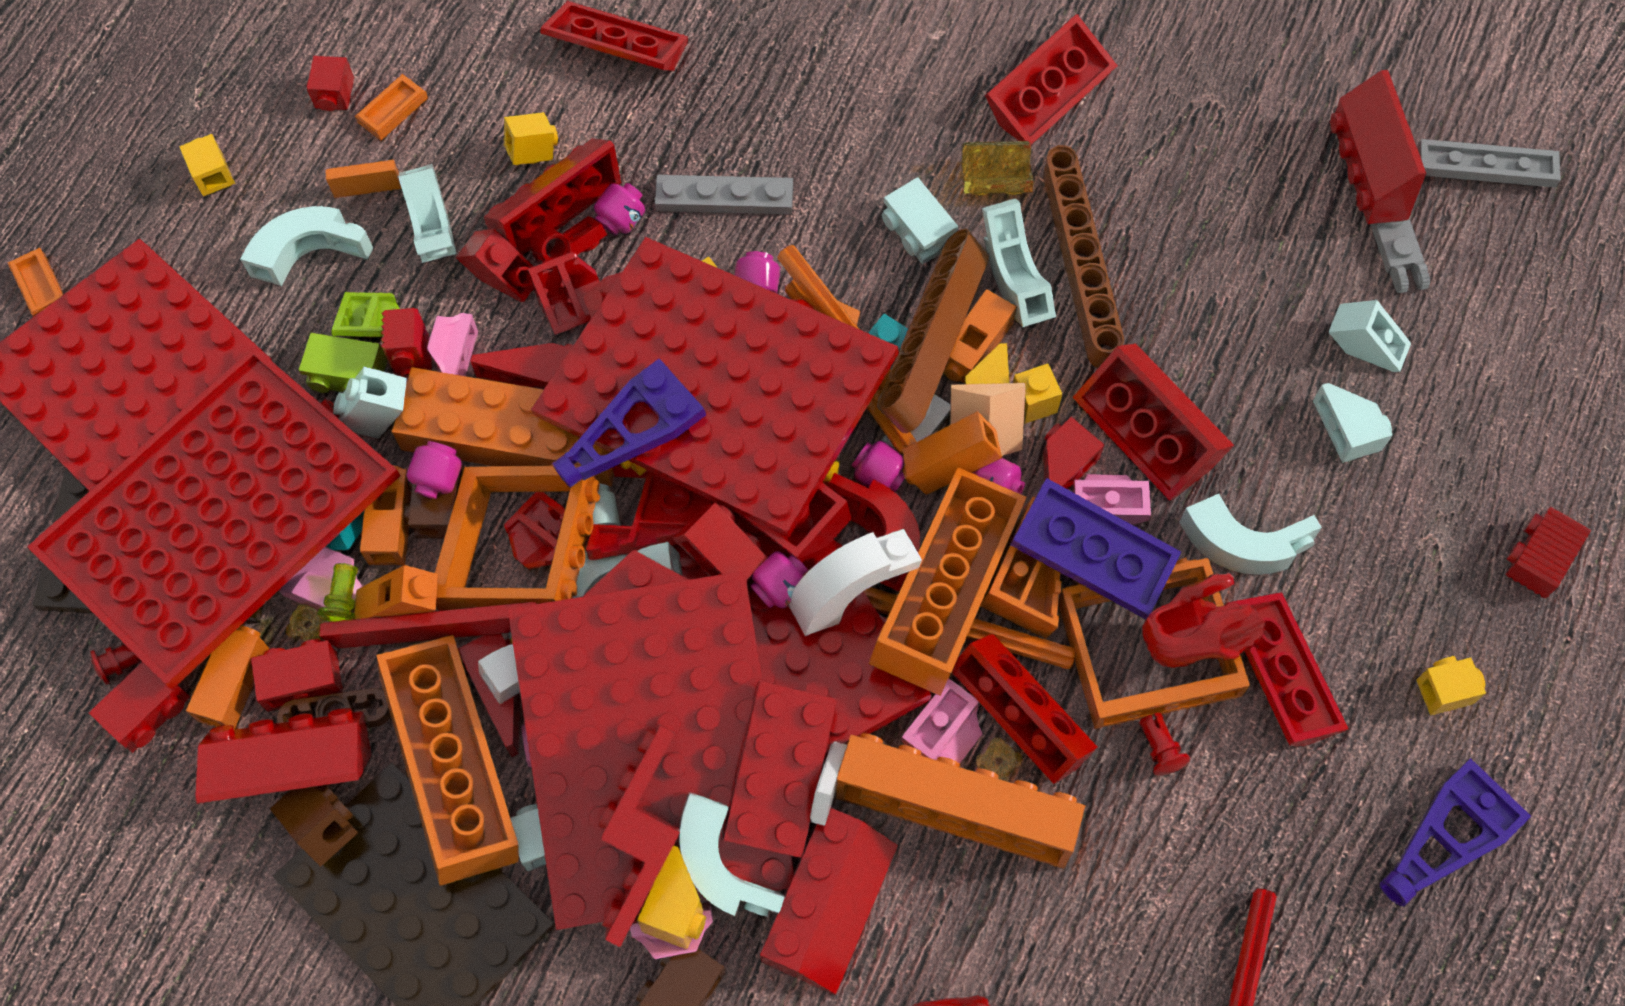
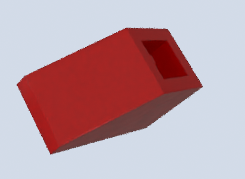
M495 229L475 231L455 257L480 281L519 302H524L534 289L527 270L534 266Z

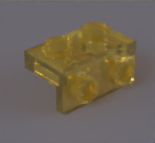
M964 142L962 144L961 177L964 194L986 195L988 193H1007L1018 195L1033 192L1030 142Z

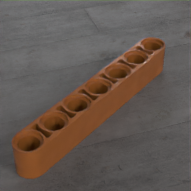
M1058 145L1051 148L1047 154L1043 180L1087 358L1094 367L1099 368L1117 346L1124 344V335L1078 156L1071 147ZM1063 195H1068V196H1071L1072 198H1067V197H1064ZM1070 224H1076L1080 227H1073ZM1077 254H1085L1088 257H1081ZM1084 284H1092L1095 286V288L1087 287ZM1091 314H1099L1104 318H1095ZM1101 344L1108 345V346H1110L1112 349H1111V350H1105V349L1101 348L1099 345H1101Z
M965 228L952 234L944 244L900 347L899 354L894 361L877 402V408L902 433L913 431L924 420L990 257L986 249Z

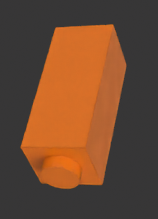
M986 289L963 322L943 371L945 376L955 382L961 381L965 383V376L999 345L1014 323L1017 306Z
M977 411L902 449L905 463L902 471L910 485H916L924 494L928 495L950 484L958 467L972 473L1001 459L1002 454L997 431Z
M393 465L401 476L364 511L360 552L368 565L406 564L409 525H405L404 507L406 503L411 502L412 491L408 489L407 469Z
M403 565L356 589L354 619L435 611L438 574Z
M240 626L211 653L186 709V712L196 721L214 727L233 725L235 729L254 686L251 658L261 656L264 651L270 649L260 638L261 633L252 628Z

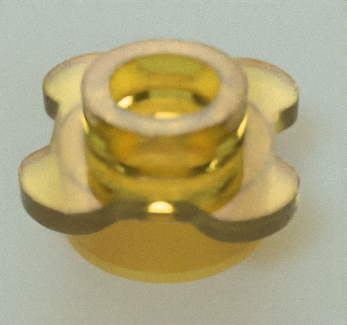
M301 604L292 613L290 624L286 627V634L292 639L298 637L305 641L321 639L319 636L320 625L324 622H331V617L328 612H318L308 604ZM311 622L312 625L306 628L305 624Z
M1001 738L992 739L986 752L978 755L976 758L977 768L995 772L999 775L998 779L1007 782L1011 771L1022 764L1021 754L1014 752L1012 747ZM1001 758L1003 763L997 764L995 759Z

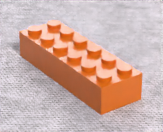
M413 367L406 384L403 411L396 418L392 433L400 449L403 451L414 452L417 447L427 446L428 441H433L455 449L457 451L455 456L460 457L461 461L489 466H552L554 461L569 452L580 439L534 416L531 408L543 392V389ZM593 445L594 450L599 455L603 456L610 453L607 450H604L596 445ZM612 468L594 475L599 484L612 487L614 479Z
M959 467L957 468L919 549L918 554L922 559L918 569L909 571L878 637L868 664L941 696L1027 498L1026 496Z
M454 635L376 655L380 680L439 886L519 862V844Z
M863 733L860 737L850 736L837 777L836 799L1064 869L1073 854L1086 806L1076 803L1077 799L1074 796L1062 792H1054L1053 795L1037 791L1038 787L1022 780H1016L1014 784L998 779V774L986 769L978 768L973 772L960 768L959 762L947 757H937V760L921 756L922 752L910 746L899 745L898 749L883 744L881 738L871 734Z

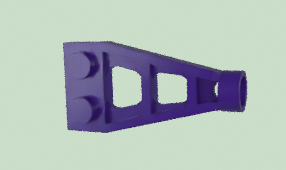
M659 358L629 380L569 452L554 461L552 466L568 487L571 488L582 479L586 480L677 438L705 417L706 412L702 405ZM646 402L659 417L658 423L641 433H630L623 425L624 416L636 403ZM608 429H615L624 440V444L607 455H599L593 448L595 441ZM577 462L581 464L578 468L574 466Z
M1470 758L1439 788L1397 865L1380 882V887L1391 901L1404 907L1420 890L1506 843L1529 820L1531 815ZM1454 806H1459L1482 828L1481 834L1467 843H1459L1444 829V821ZM1431 836L1451 854L1450 858L1437 868H1431L1419 856L1420 849ZM1403 875L1408 876L1411 879L1412 883Z

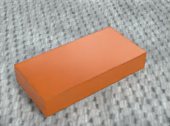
M401 74L355 115V118L359 125L381 141L425 102L428 96L425 90L404 74Z
M394 160L325 170L326 181L334 198L402 189L398 178L399 171Z
M41 248L8 262L33 317L64 295Z

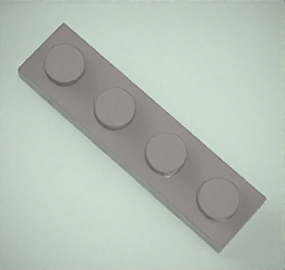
M1421 139L1417 146L1426 176L1556 188L1561 180L1559 151Z
M657 175L656 211L792 214L793 178Z

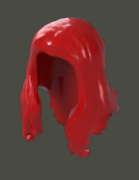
M1230 573L1213 574L1202 581L1183 587L1170 603L1155 609L1146 618L1142 626V634L1151 657L1157 663L1165 667L1177 668L1188 666L1203 659H1237L1245 649H1251L1254 647V644H1258L1265 631V622L1258 617V611L1252 609L1249 604L1238 605L1236 602H1231L1225 606L1217 607L1212 602L1202 600V598L1234 585V577Z

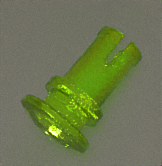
M345 563L335 564L330 592L324 597L323 603L326 607L319 608L317 616L327 622L356 619V615L349 610L354 609L355 601L352 599L358 568Z

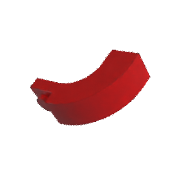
M833 474L828 487L847 500L851 521L861 525L869 533L873 532L876 538L904 529L915 549L919 552L920 531L917 521L907 504L894 491L874 479L869 488L839 474ZM909 572L881 581L880 583L900 592Z

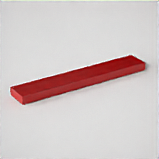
M527 602L324 622L320 625L319 636L325 641L328 640L337 649L436 640L451 635L457 638L510 633L508 609L534 605L536 603Z

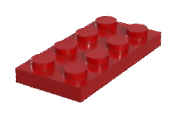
M763 681L757 682L722 840L802 858L815 790L820 779L837 699Z

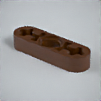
M368 688L288 701L279 709L277 723L289 722L288 719L295 716L297 711L301 714H312L316 718L325 717L327 709L334 704H342L345 708L352 709V713L364 711L367 728L385 724L391 718L384 691L378 688ZM376 699L383 707L377 708L376 714L372 716L365 709L354 711L351 703L355 702L356 706L362 709L370 707L372 704L371 700Z

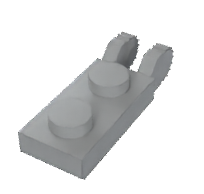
M1410 218L1406 221L1370 224L1386 272L1390 273L1397 293L1408 291L1409 280L1406 270H1411L1418 290L1428 289L1430 285L1428 268L1424 263Z

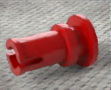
M125 644L115 649H112L111 646L105 648L106 653L99 656L95 650L90 651L92 665L99 678L106 685L111 684L108 676L114 673L118 676L124 674L123 669L141 662Z
M1157 712L1154 713L1155 720H1153L1150 714L1139 721V725L1152 749L1150 753L1152 761L1158 762L1153 768L1154 775L1164 776L1188 765L1191 758L1186 753L1179 754L1181 751L1180 744L1173 741L1162 713Z

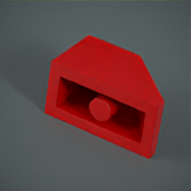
M1072 417L1062 426L1057 423L1044 438L1046 441L1043 453L1044 481L1048 478L1069 490L1075 480H1080L1100 460L1104 444Z

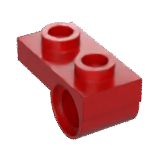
M588 216L562 234L548 226L537 228L531 235L530 247L533 251L532 255L539 265L570 252L579 255L582 252L591 251L599 245V240L607 236V233L600 222ZM555 238L554 248L546 252L547 243Z

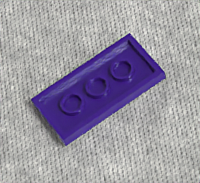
M1048 478L1043 482L1010 544L1145 620L1151 614L1181 554V551Z

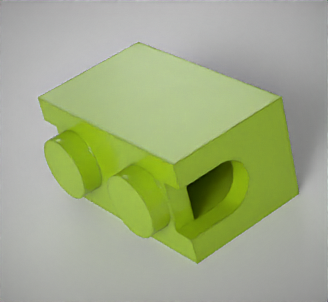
M310 333L298 371L301 375H307L306 384L314 391L327 393L329 390L344 392L349 379H355L363 367L384 372L388 360L381 345L378 343Z

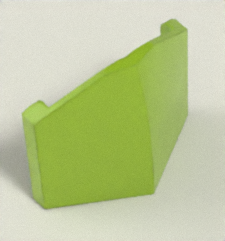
M345 292L331 330L332 336L383 337L381 334L383 331L381 327L383 325L381 321L383 316L381 313L384 310L400 309L393 293Z

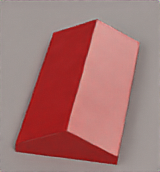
M567 1L540 27L541 34L669 71L675 70L688 42V36Z
M1076 14L993 87L985 97L998 125L1028 148L1118 65L1079 15Z
M1283 593L1232 601L1238 605L1249 604L1252 609L1258 611V617L1265 622V631L1258 644H1254L1253 648L1245 649L1244 651L1289 746H1307L1348 730L1349 728Z

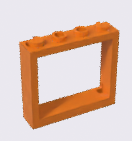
M553 466L465 467L435 573L438 574L436 607L440 611L527 602L540 604L572 599L573 596H577L576 583L580 568L585 563L586 541L588 535L593 530L595 504L600 500V495L598 494L599 481L592 476L586 480H580L569 488ZM570 491L546 588H465L491 492Z
M1186 557L1178 560L1163 590L1189 585L1213 575L1209 558L1187 561ZM1078 582L1076 585L1067 586L1061 590L1058 605L1070 647L1074 648L1076 654L1074 660L1094 729L1142 719L1150 714L1154 716V713L1157 712L1166 714L1239 698L1249 688L1250 683L1239 655L1234 660L1218 659L1223 676L1103 702L1076 609L1110 602L1111 600ZM1220 592L1202 598L1204 601L1214 603L1217 607L1224 606Z

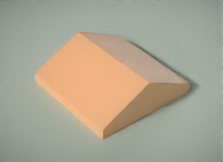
M1025 383L951 385L950 425L978 411L996 429L1002 456L1021 451L1023 446Z

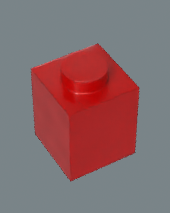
M313 56L306 89L315 109H322L324 111L348 110L354 75L347 58Z

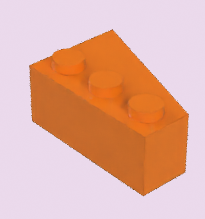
M1032 497L1021 510L980 606L1046 639L1058 628V597L1061 593L1062 583L1060 581V572L1010 545L1035 497Z

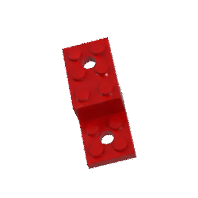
M660 724L656 731L650 728L646 731L637 749L638 752L643 754L636 768L630 764L628 765L617 788L623 791V794L617 804L609 801L597 825L603 829L601 840L642 861L641 864L636 861L632 862L622 882V888L626 889L622 900L614 898L603 918L602 926L606 927L605 940L618 947H621L680 834L677 825L638 805L675 735L674 731Z

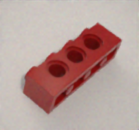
M993 633L970 643L957 658L952 673L1053 784L1075 772L1098 748Z

